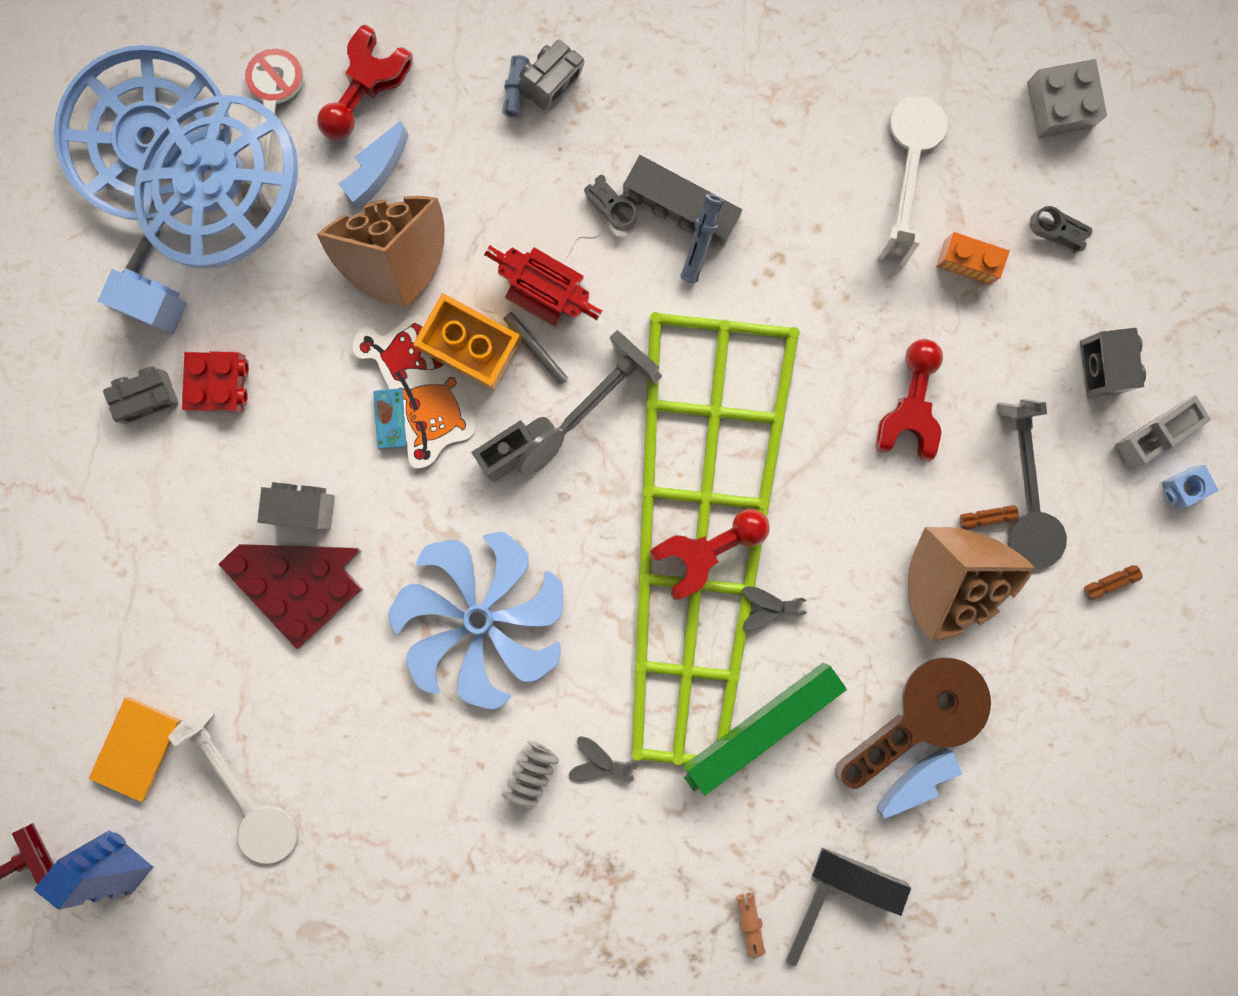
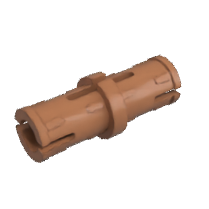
M744 893L736 896L741 916L739 927L744 932L747 956L755 957L754 944L757 948L758 957L766 953L760 929L763 927L762 919L758 918L755 894L747 893L748 905L745 903Z

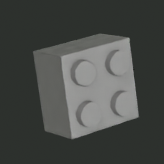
M1096 59L1038 69L1027 81L1038 137L1092 128L1107 117Z

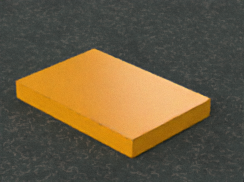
M124 698L88 779L137 801H145L171 744L168 736L181 720L133 698Z

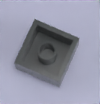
M1137 327L1101 331L1080 340L1087 398L1122 394L1144 387L1146 369L1141 363L1140 355L1143 343L1140 335H1138Z
M272 482L271 488L261 487L257 523L311 529H331L335 495L326 494V488L301 485V491H297L298 485Z

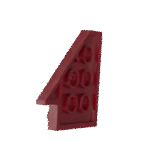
M239 544L218 564L296 649L301 648L363 590L344 569L361 552L359 548Z

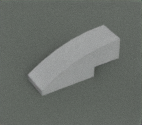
M1195 395L1143 425L1116 443L1115 446L1128 467L1132 469L1148 463L1164 450L1173 448L1211 421V418Z

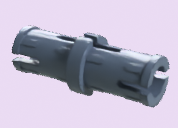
M513 55L511 57L510 73L504 85L506 96L502 113L512 118L521 116L524 95L519 90L521 82L519 75L523 67L530 62L529 58L522 55Z

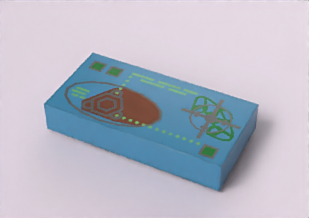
M403 389L373 391L377 448L407 447Z

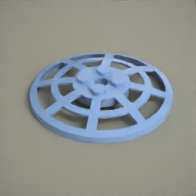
M146 45L128 46L107 52L94 59L81 69L69 83L60 100L55 117V149L60 166L68 181L81 196L97 208L117 217L138 220L136 212L116 208L102 201L95 193L110 184L114 188L134 196L135 187L119 181L117 177L129 167L138 171L141 159L149 145L142 143V135L146 131H153L155 136L170 118L182 109L197 102L195 99L205 86L210 90L213 97L222 96L218 87L208 74L192 60L162 47ZM140 59L142 77L124 81L114 86L111 90L106 88L96 78L103 71L117 64ZM153 59L177 64L193 73L196 78L185 90L172 81L154 77ZM89 86L101 99L91 114L87 131L69 129L74 106L81 93ZM155 87L171 91L180 97L170 110L156 103ZM143 88V101L136 102L126 107L118 99V97L128 91ZM110 107L118 115L113 123L111 132H98L101 118L106 109ZM202 110L194 114L197 120L205 118ZM223 125L218 140L229 145L232 136L231 127ZM208 126L199 128V132L187 134L186 136L190 143L193 144L204 140L208 132ZM171 134L164 139L156 151L148 170L155 168L161 151L172 138ZM69 141L87 143L91 161L100 174L86 185L80 179L73 165L69 151ZM98 144H112L115 153L120 158L108 169L101 159ZM177 144L169 153L163 168L175 166L181 154ZM146 182L144 187V210L147 221L153 220L158 213H151L153 202L152 182ZM172 183L160 187L161 196L174 191ZM181 203L171 216L177 215L190 207Z
M233 95L214 96L197 101L182 109L170 118L156 133L141 159L137 172L134 191L135 210L139 225L146 238L166 257L189 267L217 268L235 263L249 256L275 233L293 201L298 177L297 152L293 139L284 123L270 109L246 97ZM231 103L251 107L262 114L267 121L250 129L239 120L225 116ZM218 105L213 116L198 119L181 128L180 123L189 116L203 109ZM209 125L206 138L191 144L186 135L198 128ZM222 125L234 128L242 134V136L229 145L218 140ZM272 131L276 132L282 148L283 173L265 171V156L258 139ZM171 134L172 138L161 151L155 168L148 170L156 151L164 139ZM177 144L182 154L179 156L174 167L163 168L169 153ZM250 145L254 156V169H243L242 162L237 153ZM212 170L211 177L207 178L205 182H203L204 174L207 171ZM160 180H172L175 193L163 204L160 193ZM242 181L252 182L247 195L237 207L232 199L237 194ZM146 182H152V197L155 208L158 211L150 225H148L144 210V187ZM262 185L280 186L272 209L264 221L255 229L246 219L245 215L256 202ZM181 203L192 208L191 225L183 224L171 216ZM222 208L228 215L216 223L203 226L204 212H213ZM164 223L177 232L191 236V255L170 249L158 240L156 235ZM236 225L246 237L240 243L224 251L203 255V236L218 234Z

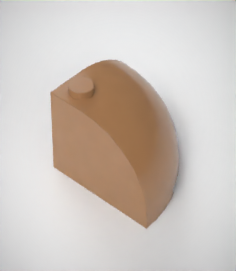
M404 196V202L388 204L387 199L367 204L363 206V212L350 218L345 214L331 222L317 234L328 258L349 282L373 298L407 308L429 284L438 268L443 252L445 228L438 198Z
M925 527L909 567L908 594L912 612L919 627L931 641L964 634V628L976 622L982 625L998 614L1000 610L997 607L1010 595L1013 598L1017 596L1032 575L1035 567L1009 546L986 535L961 528Z

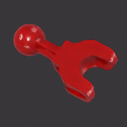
M361 25L347 44L350 66L345 74L350 85L338 103H328L320 109L317 116V125L320 132L326 138L333 141H341L348 138L355 126L353 112L364 95L367 94L374 99L380 91L400 86L413 64L412 52L400 47L388 58L378 59L373 57L372 52L377 43L375 31L368 25Z
M919 339L908 347L905 354L906 365L912 372L907 398H898L896 408L879 421L875 447L878 452H889L894 447L898 434L903 430H909L918 439V456L924 461L931 462L936 457L942 430L938 421L932 415L933 403L924 400L929 375L934 374L941 367L943 352L941 347L933 340Z
M746 509L737 514L731 529L707 541L705 536L698 539H690L686 536L674 535L653 547L648 553L651 559L655 561L676 556L686 563V576L672 587L670 593L673 600H680L704 587L710 568L719 563L716 556L739 544L748 547L762 544L769 535L770 524L762 512L755 509Z

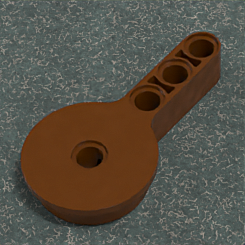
M936 658L918 666L907 679L903 689L902 716L898 714L842 758L835 768L838 780L849 788L858 789L919 742H927L940 747H955L974 739L982 731L990 715L991 696L986 681L973 666L954 658ZM944 693L948 694L947 705L939 708L938 698ZM896 730H901L903 733L902 740L897 744H893L892 734ZM874 748H879V758L874 762H870L868 759L869 752ZM851 766H856L857 775L855 778L846 780V770Z

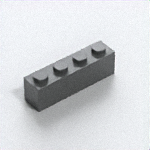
M640 154L623 184V193L626 194V199L636 205L643 203L651 207L653 214L663 219L669 217L677 221L679 228L690 233L696 230L694 223L700 217L705 196L713 194ZM724 199V204L717 220L718 229L712 235L711 245L717 246L720 244L725 246L743 209Z

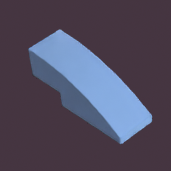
M401 121L357 154L355 159L361 167L339 183L340 187L358 209L362 208L380 190L400 159L409 135Z
M943 748L912 766L885 793L876 807L879 814L885 819L939 797L935 785L962 775L954 752L948 748Z

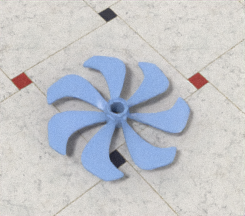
M494 532L483 536V539L490 545L496 555V570L483 604L476 605L474 569L467 546L457 540L429 544L422 550L416 564L418 566L436 565L443 568L458 585L469 609L464 612L443 596L420 584H409L400 590L388 614L390 624L396 634L401 632L402 628L411 618L419 615L435 614L463 619L464 622L462 627L432 635L412 645L406 656L410 673L419 689L430 693H439L440 689L436 679L437 665L445 653L470 632L474 634V637L461 666L457 683L458 693L462 700L469 704L487 709L499 708L511 698V695L496 689L488 680L483 658V634L488 632L504 663L519 680L533 682L540 679L559 663L560 642L557 641L541 650H532L508 638L493 626L494 620L525 626H548L555 623L560 618L563 610V584L554 574L545 571L541 591L536 597L522 605L492 612L489 607L501 598L526 571L529 563L526 550L505 532ZM474 612H482L485 615L486 624L484 627H476L472 623L471 618Z

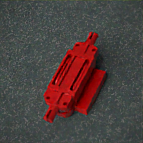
M489 245L488 251L486 250L484 256L499 264L498 275L508 280L509 285H511L505 295V299L553 327L557 326L564 313L575 319L583 312L598 321L599 315L601 316L603 310L588 302L589 291L580 287L584 279L582 274L533 247L530 253L526 252L525 254L512 247L504 254Z

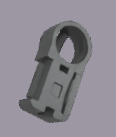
M599 175L595 178L593 186L589 184L585 187L586 198L610 222L614 229L622 232L630 230L637 222L636 207L623 194L619 196L605 182L604 175ZM619 207H628L632 210L633 217L630 221L618 209ZM613 212L624 224L614 221L612 218Z
M1045 206L1035 211L1030 219V228L1035 235L1049 241L1055 240L1072 250L1074 249L1073 253L1083 251L1087 245L1084 241L1090 238L1092 234L1091 227L1066 215L1053 206ZM1042 212L1051 214L1054 219V225L1040 220V214Z

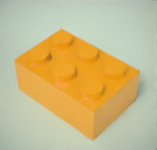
M442 293L417 336L414 346L425 355L495 391L522 340L520 334Z

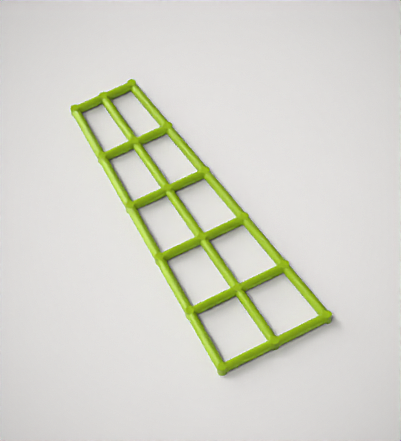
M653 312L650 315L648 357L657 366L660 363L661 325L718 331L710 405L658 400L659 381L654 385L647 379L631 755L636 761L644 760L685 765L697 756L696 754L684 753L692 678L727 681L716 741L730 731L747 630L743 628V624L750 616L752 602L743 595L742 589L744 587H755L762 544L750 547L744 584L707 580L702 589L689 595L682 665L647 661L650 585L672 588L684 578L651 574V557L648 552L652 549L654 498L699 503L696 539L703 536L706 539L708 537L711 504L757 509L767 517L800 331L797 327H782ZM730 332L786 338L774 412L722 407ZM657 411L709 417L701 492L654 486ZM720 418L772 424L759 498L712 493ZM702 591L742 595L729 670L694 666ZM646 673L681 676L673 752L643 749Z

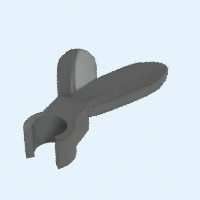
M744 587L742 589L743 595L747 600L763 607L745 620L743 624L745 630L760 629L782 613H793L795 615H805L807 613L805 610L800 612L796 610V603L798 601H807L804 598L781 601L774 595L757 587Z
M584 736L578 737L577 744L579 749L593 762L574 767L569 773L571 779L583 781L611 772V774L621 776L626 781L634 780L633 776H627L624 773V769L628 766L634 769L637 768L634 762L624 763L615 760L613 762L612 758L595 741Z

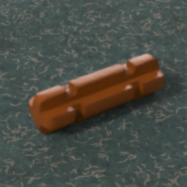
M1015 505L1002 507V509L994 508L976 511L975 514L973 512L961 514L960 524L962 529L976 528V525L983 527L1000 524L1004 521H1017L1019 519L1018 508Z
M1131 565L1124 568L1121 572L1118 571L1099 579L1098 583L1093 582L1086 585L1084 590L1090 600H1097L1103 597L1104 594L1108 595L1128 586L1129 583L1142 580L1143 574L1137 565Z

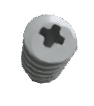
M528 740L527 742L533 747V750L523 749L522 753L528 760H518L517 764L523 770L522 772H512V775L518 781L517 783L508 781L507 786L513 791L512 793L503 792L502 796L519 806L534 808L539 803L536 797L542 796L544 792L541 786H547L549 782L545 775H552L554 772L550 764H558L559 758L546 746Z

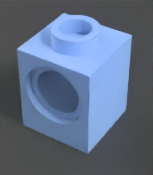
M1206 465L1192 466L1162 481L1165 488L1164 495L1175 508L1189 507L1219 491ZM1186 481L1191 486L1189 494H1186L1184 491V483Z

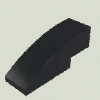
M821 848L812 873L813 877L849 895L899 916L903 913L911 891V887L906 881L882 873L875 867L825 848Z

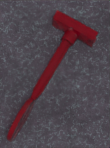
M31 823L11 833L20 853L12 856L11 861L0 866V879L15 871L21 872L29 868L38 885L54 865L34 823Z

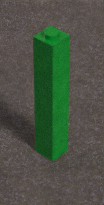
M821 663L683 765L688 773L684 776V779L694 792L699 789L704 796L847 691V688L830 665Z

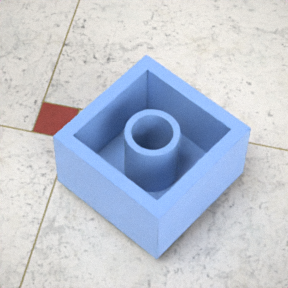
M126 268L123 273L111 269L97 301L171 334L174 333L187 304L178 299L180 293L159 282L144 278L142 275Z

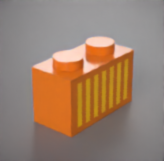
M953 232L944 241L936 267L991 285L1001 278L1010 250Z

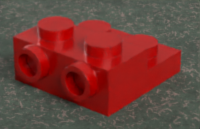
M210 351V353L184 352L182 410L243 413V406H246L248 400L247 389L244 388V380L249 373V362L246 359V355L239 352Z

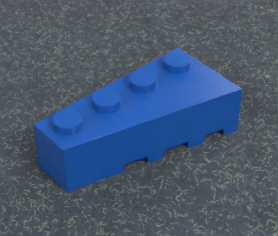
M109 830L58 859L35 887L34 891L58 910L83 905L86 900L98 902L107 895L111 899L118 897L122 892L125 895H130L154 866L125 844L126 841L121 835Z

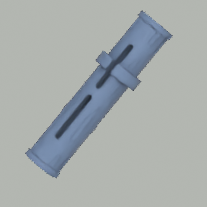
M714 194L705 196L700 217L694 223L696 230L682 273L680 274L681 279L684 281L696 283L699 280L700 271L712 235L718 229L717 220L724 204V199Z

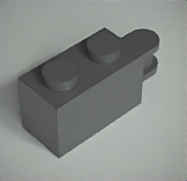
M539 417L528 425H525L520 420L471 453L485 476L495 482L517 468L519 459L526 448L542 433L553 429L554 425L546 417Z

